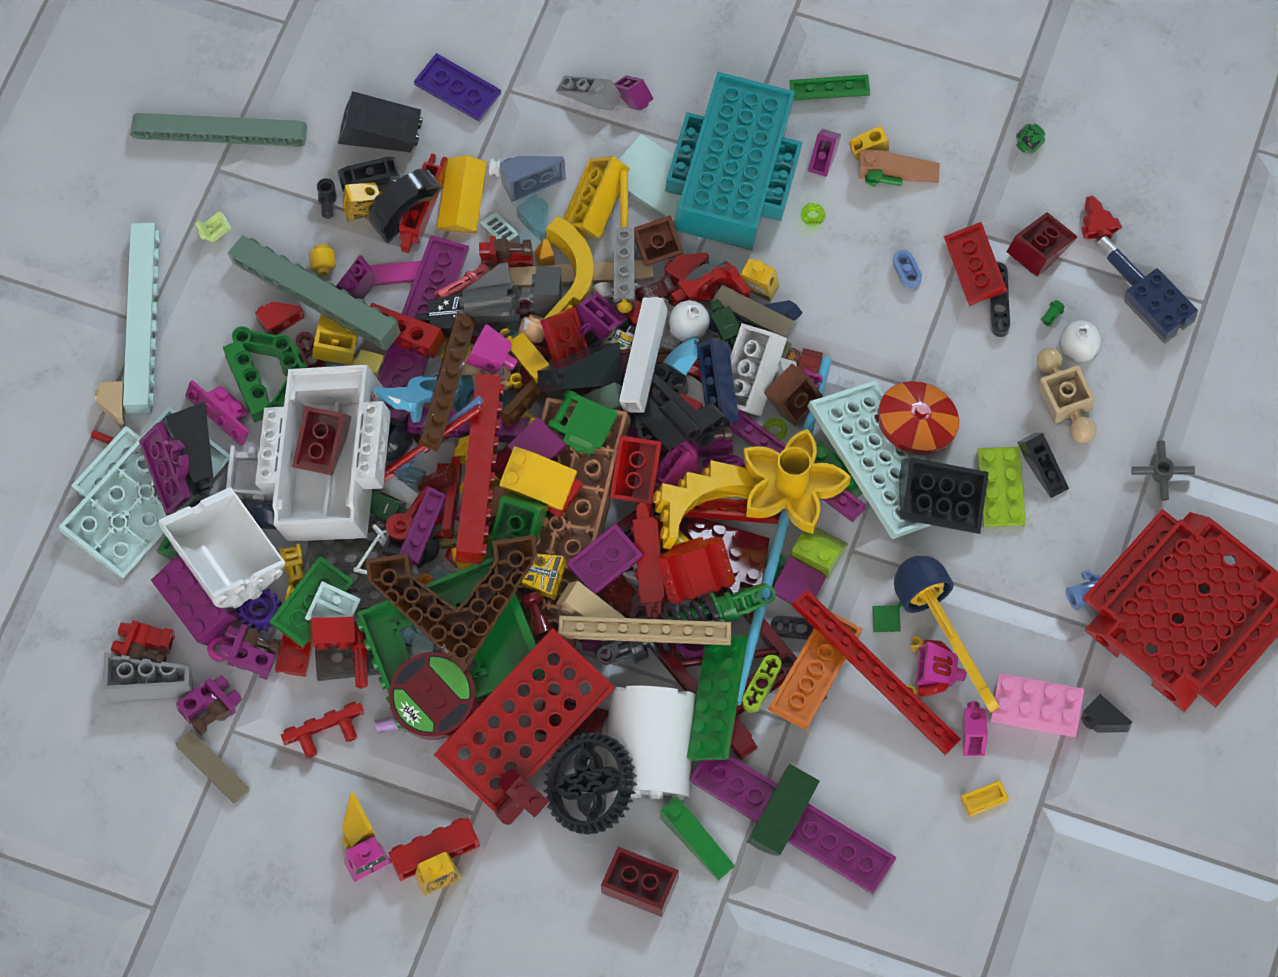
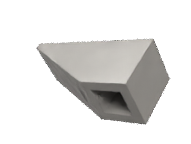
M564 75L556 90L557 93L597 109L613 110L621 96V93L611 80Z

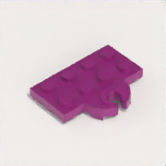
M164 422L156 423L139 440L167 516L175 513L191 498L190 489L185 481L189 468L188 454L180 455V450L185 449L184 444L178 439H170Z

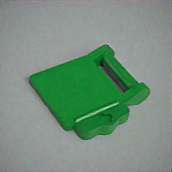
M565 390L563 394L565 398L554 419L550 420L547 426L554 431L565 434V444L572 447L575 452L592 455L596 448L600 449L604 444L618 413L571 390ZM571 402H577L566 426L561 425L560 423Z

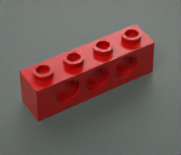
M371 303L369 307H376L383 315L387 317L392 316L398 321V327L402 333L393 343L399 345L404 350H413L422 357L435 358L446 339L441 328Z

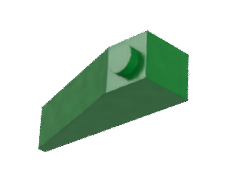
M677 797L660 810V819L718 881L735 867L699 821Z

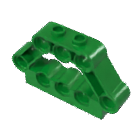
M240 326L232 332L233 343L223 346V351L254 423L263 420L264 408L284 407L287 379L272 402H269L267 388L262 385L260 373L254 366L250 352L279 359L285 376H288V369L307 368L305 362L301 363L299 357H302L299 347L293 345L289 336L284 334L276 336L251 331L247 327ZM242 338H247V340L243 342L239 341ZM281 346H286L285 349H278ZM243 361H248L247 364L241 365ZM288 363H294L292 366H286ZM250 378H256L254 381H248ZM257 395H263L261 398H255Z

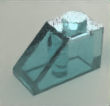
M534 194L516 208L517 218L542 242L546 238L549 206L543 198H539Z

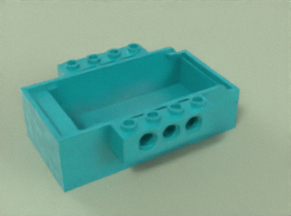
M717 71L705 116L686 112L667 176L665 191L681 195L675 223L676 231L752 251L761 218L766 217L782 221L803 143L784 137L795 91Z

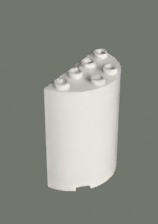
M231 487L201 500L195 507L191 508L188 506L159 520V527L217 607L228 608L233 606V608H237L249 599H256L267 586L283 574L282 569L285 561Z
M657 686L615 687L610 693L607 735L625 746L624 749L630 752L628 756L633 759L631 764L636 768L632 773L637 775L633 781L638 785L633 786L632 790L636 794H631V798H641L642 794L650 796V799L663 800V796L672 797V800L677 797L680 801H685V798L690 797L689 778L691 777L692 761L687 758L696 694L689 691L678 692V689ZM606 749L605 767H614L619 771L616 760ZM618 790L607 793V796L616 797Z

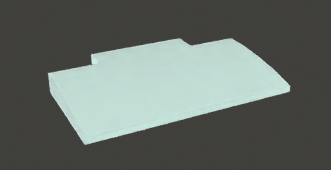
M170 406L167 407L141 437L127 426L122 429L71 485V488L84 499L59 526L61 533L122 579L131 572L164 535L159 527V520L166 517L139 440L156 423L164 422L165 424V416L176 412ZM209 438L214 479L229 463L230 454ZM186 477L185 481L190 489L191 498L177 511L184 509L199 496V494L193 495Z

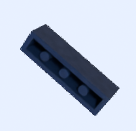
M710 339L697 344L705 406L715 404L727 417L726 425L738 422L739 416L728 343Z

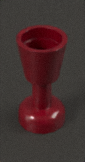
M533 592L522 597L523 605L531 607L534 616L532 628L533 636L536 640L542 639L552 628L547 617L542 615L539 604L543 601L541 592Z

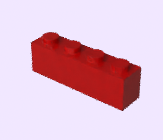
M469 818L456 819L451 823L452 825L445 828L438 827L429 835L417 836L406 845L399 844L393 847L388 854L399 881L401 882L414 876L419 863L443 852H447L453 859L480 847L479 839Z

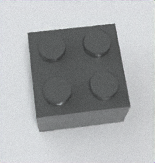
M537 266L536 274H532V286L534 288H530V300L534 301V303H531L530 314L544 319L562 299L561 267Z

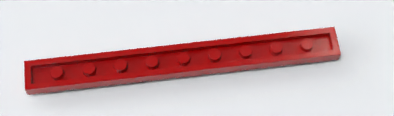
M808 589L791 604L944 755L961 740Z

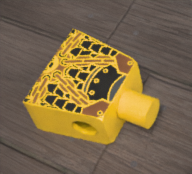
M376 183L345 185L343 209L347 222L369 216L371 208L375 203V197L384 192L378 191Z
M447 852L419 863L415 878L424 896L462 879L453 859Z

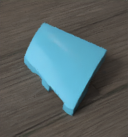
M693 337L684 341L667 356L663 363L686 375L697 359L696 344L699 340Z

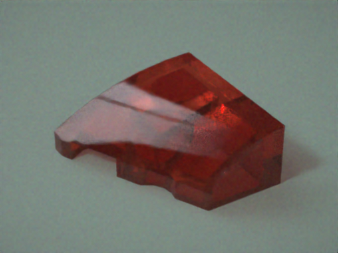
M620 575L598 593L597 596L614 609L623 613L636 590L625 580L623 575Z

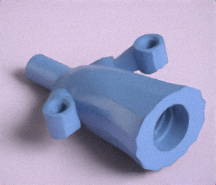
M1085 570L1081 573L1083 579H1089L1090 581L1066 588L1067 599L1074 610L1078 611L1087 604L1082 600L1083 597L1102 576L1093 575L1089 570Z

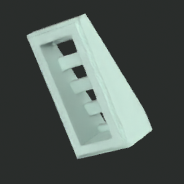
M497 212L480 222V225L490 236H496V240L502 239V237L509 234L510 236L506 239L510 243L520 242V235ZM495 219L497 220V221H496L494 224H492L491 226L488 225V224H489L490 222H492L493 220H495ZM500 224L501 226L494 231L493 228Z

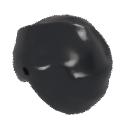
M390 420L386 461L389 462L402 457L410 450L413 444V436L407 430L408 426L399 420Z

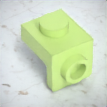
M220 211L205 223L200 221L195 223L198 228V235L203 240L206 239L213 243L232 229L226 217Z

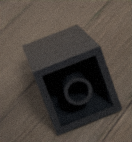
M352 91L344 110L338 144L411 153L413 146L418 145L420 137L417 134V129H421L423 118L420 117L421 109Z
M620 343L590 345L538 370L537 382L539 392L605 386L614 382L623 384Z
M202 402L165 416V427L169 432L170 439H178L184 444L185 449L180 450V455L188 454L189 468L186 479L193 495H205L213 488V468L206 405Z

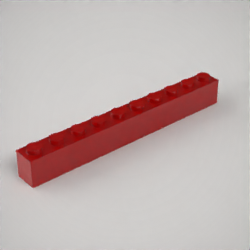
M476 373L473 400L480 396L483 399V403L479 405L482 412L472 418L470 424L455 562L481 564V557H486L487 544H483V539L488 538L489 526L485 525V521L490 520L491 508L487 507V502H492L493 490L489 489V484L494 485L495 472H491V466L496 467L497 454H493V449H498L499 437L495 436V431H500L501 419H497V414H501L502 402L499 401V397H503L504 384H500L501 376Z

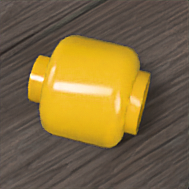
M326 244L314 246V249L309 252L311 270L317 272L320 276L330 274L329 272L336 267L335 251Z

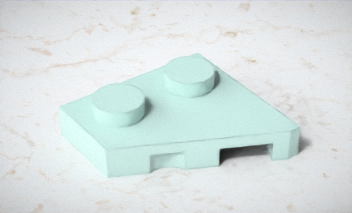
M322 581L305 619L353 617L361 599Z

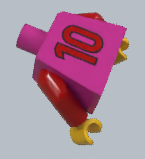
M918 636L912 638L913 643H918V645H910L912 652H919L915 686H918V689L910 685L907 687L915 695L920 697L935 695L946 691L955 684L956 680L963 682L966 679V670L957 667V654L953 653L944 642L927 639L921 641V638Z

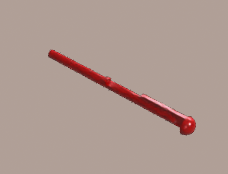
M475 406L447 425L443 438L481 413L482 409L480 406ZM418 445L387 466L384 473V483L396 475L394 472L411 461L421 451L425 453L428 448Z

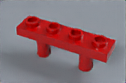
M355 702L348 703L343 706V710L338 712L335 710L323 714L324 717L318 720L315 718L303 722L304 725L298 728L295 726L283 730L284 733L280 734L284 746L300 742L306 759L314 757L318 753L312 736L336 725L340 726L346 742L356 740L358 736L351 720L364 715L361 702L357 704Z

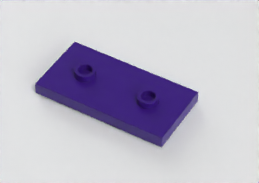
M437 53L414 80L415 86L480 122L501 94V89Z

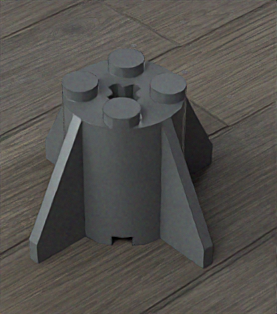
M508 262L499 263L462 291V296L459 297V304L461 309L464 308L465 315L476 319L474 329L482 331L485 324H487L498 333L503 329H508L509 333L504 335V337H516L521 325V313L517 314V309L521 308L519 297L522 293V288L513 286L514 282L511 279Z

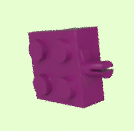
M598 292L593 296L587 297L576 308L579 320L584 324L578 329L579 333L585 335L590 330L602 341L607 339L627 320L621 312Z

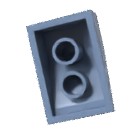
M517 156L508 158L500 163L502 185L511 202L566 180L563 156Z

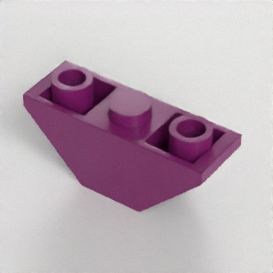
M362 255L358 256L335 286L339 290H346L355 299L365 298L375 285L373 270Z

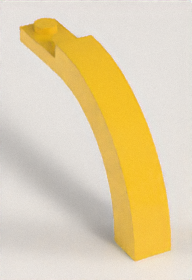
M559 216L546 227V238L551 245L558 248L568 258L573 266L576 277L569 291L545 318L569 308H577L581 302L591 295L593 286L594 262L591 250L581 233Z

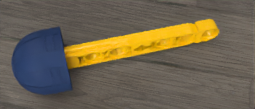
M914 556L905 560L899 566L894 578V589L905 611L917 613L928 608L931 609L990 713L1000 708L939 603L951 593L954 587V583L946 569L938 560L929 556Z

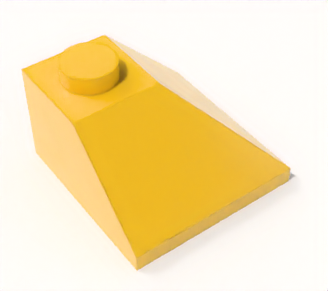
M354 792L349 796L342 827L344 837L341 840L346 849L352 848L371 837H375L374 830Z

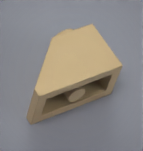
M123 381L98 382V390L94 392L95 402L99 403L100 409L120 427H125Z

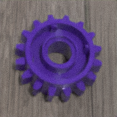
M270 589L263 590L258 598L249 599L236 608L237 616L239 617L238 621L242 620L241 624L256 629L258 633L260 631L268 632V629L273 627L269 624V621L280 606H282L281 600H277V594H271ZM257 608H264L260 613L254 612Z

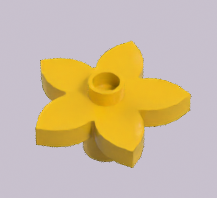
M808 429L794 435L781 453L767 447L755 446L744 448L743 459L749 475L759 482L751 490L748 497L746 517L768 518L785 509L788 518L795 526L813 534L820 516L819 499H828L841 493L850 484L851 476L835 465L828 463L815 464L817 446L814 437Z

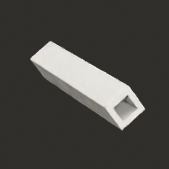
M651 297L643 298L619 399L624 412L644 413L668 311L663 298Z

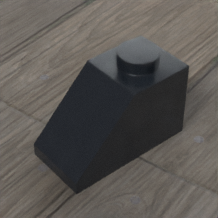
M1101 694L1083 710L1081 716L1083 724L1088 729H1093L1097 733L1128 732L1132 726V721Z

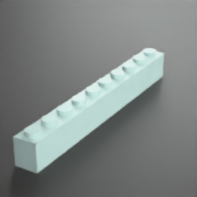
M131 223L123 396V406L126 414L151 413V405L155 404V396L152 393V387H155V375H152V370L156 368V357L153 356V350L157 349V341L154 338V332H157V320H154V316L158 314V303L155 302V296L159 295V287L156 284V278H159V266H156L157 260H160V249L157 248V242L161 241L160 230L156 229L155 223Z

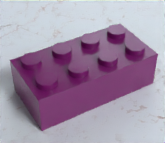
M179 554L151 579L152 583L197 643L208 646L212 639L220 636L229 625H232L239 618L231 607L220 608L214 605Z

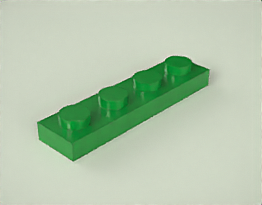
M868 74L789 80L790 90L795 91L793 101L870 95Z

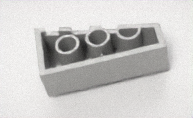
M104 652L103 692L107 702L183 698L192 692L193 678L189 666L167 662L156 663L151 662L149 659H131L130 656L124 655L121 657L112 656V653Z

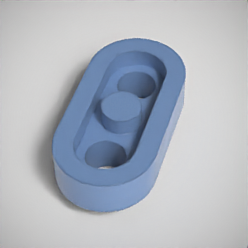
M906 250L896 252L893 257V266L902 284L907 288L918 287L922 280V273L913 255ZM908 278H914L915 280L909 281Z

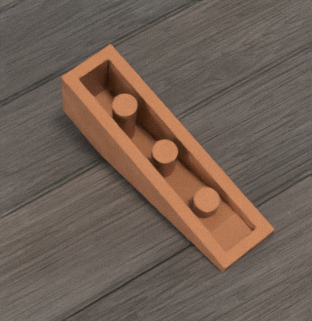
M861 149L859 179H865L867 171L883 170V175L902 178L903 181L939 183L940 163L882 150Z

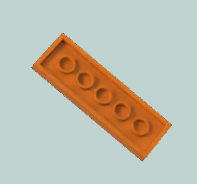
M831 612L859 638L863 628ZM815 628L768 708L769 711L804 730H807L846 661V658Z

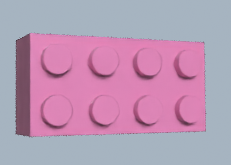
M999 673L994 698L1000 708L992 712L990 722L1076 737L1084 689Z

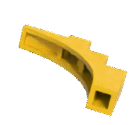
M711 460L707 468L703 469L702 475L686 472L684 478L679 480L678 486L662 483L659 490L654 493L653 503H655V512L661 513L660 520L663 522L660 539H663V548L671 550L678 538L679 524L682 518L694 507L718 498L737 497L748 499L751 490L758 482L749 475L746 468Z

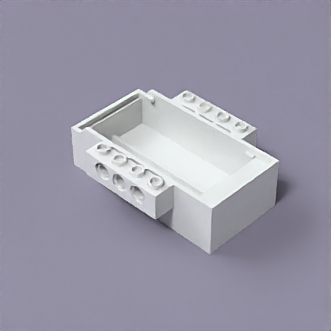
M368 365L288 369L284 407L264 408L255 484L264 494H274V526L287 541L367 538L372 489L383 488L391 415L390 410L383 401L373 399L372 389L383 386ZM305 406L351 416L348 436L333 475L292 467Z

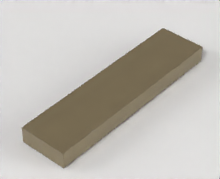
M724 285L721 286L712 300L719 299L724 308L730 306L735 316L763 330L783 337L787 336L794 324L793 320Z
M192 730L175 744L233 804L250 790Z

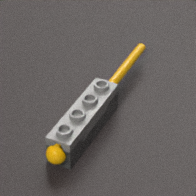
M626 170L620 172V227H614V307L621 313L635 310L634 227H628V171Z

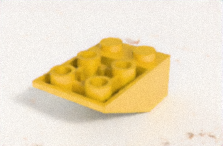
M320 314L312 358L352 365L358 335Z

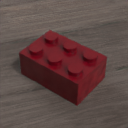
M617 847L602 881L601 893L663 917L678 882L679 870Z

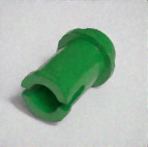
M1058 300L1049 304L1050 308L1041 318V321L1046 326L1051 327L1059 314L1064 312L1065 306Z

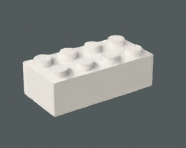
M741 323L730 356L737 409L761 417L767 400L764 392L773 382L787 338Z

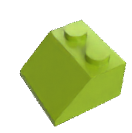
M816 528L813 534L804 531L800 535L792 549L791 557L826 575L828 579L847 548L848 543Z

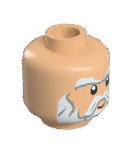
M530 314L529 317H524L519 327L518 335L523 332L533 345L542 343L545 334L540 321L543 318Z

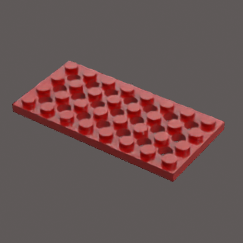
M551 628L433 755L495 812L506 796L500 787L492 789L489 782L493 777L502 779L507 772L504 770L505 764L509 761L515 762L517 766L515 771L528 781L615 687L562 636ZM552 652L559 655V662L555 665H551L547 661L548 655ZM567 667L575 670V676L569 680L563 677V671ZM537 668L543 669L545 673L544 678L539 681L534 680L532 676L533 671ZM582 682L590 684L591 689L589 693L581 694L579 692V685ZM526 684L529 686L530 692L527 696H520L517 689L520 685ZM550 684H559L560 692L557 695L549 694L548 687ZM567 698H573L576 701L574 709H565L564 701ZM543 699L545 701V708L542 711H536L533 708L535 700ZM506 700L514 702L515 708L513 711L505 712L502 706ZM552 714L560 715L561 722L559 725L552 726L549 723V717ZM522 715L530 717V724L526 727H522L518 723V719ZM491 716L499 717L500 724L498 727L491 728L488 726V719ZM540 729L546 732L545 740L541 742L536 741L534 733ZM506 731L515 732L516 738L513 742L507 743L504 741L503 736ZM476 732L484 733L485 740L483 743L476 744L473 741V735ZM524 745L531 748V754L528 757H521L519 754V749ZM494 746L499 747L501 750L500 756L495 759L491 758L488 754L489 749ZM464 747L470 750L469 758L465 760L460 759L458 751ZM482 762L486 765V770L483 774H476L474 772V765L476 763Z

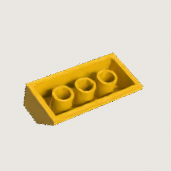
M614 156L589 158L563 219L574 226L584 238H600L604 233L607 220L611 216L614 204L620 196V172L623 170L629 172L630 170L628 166Z

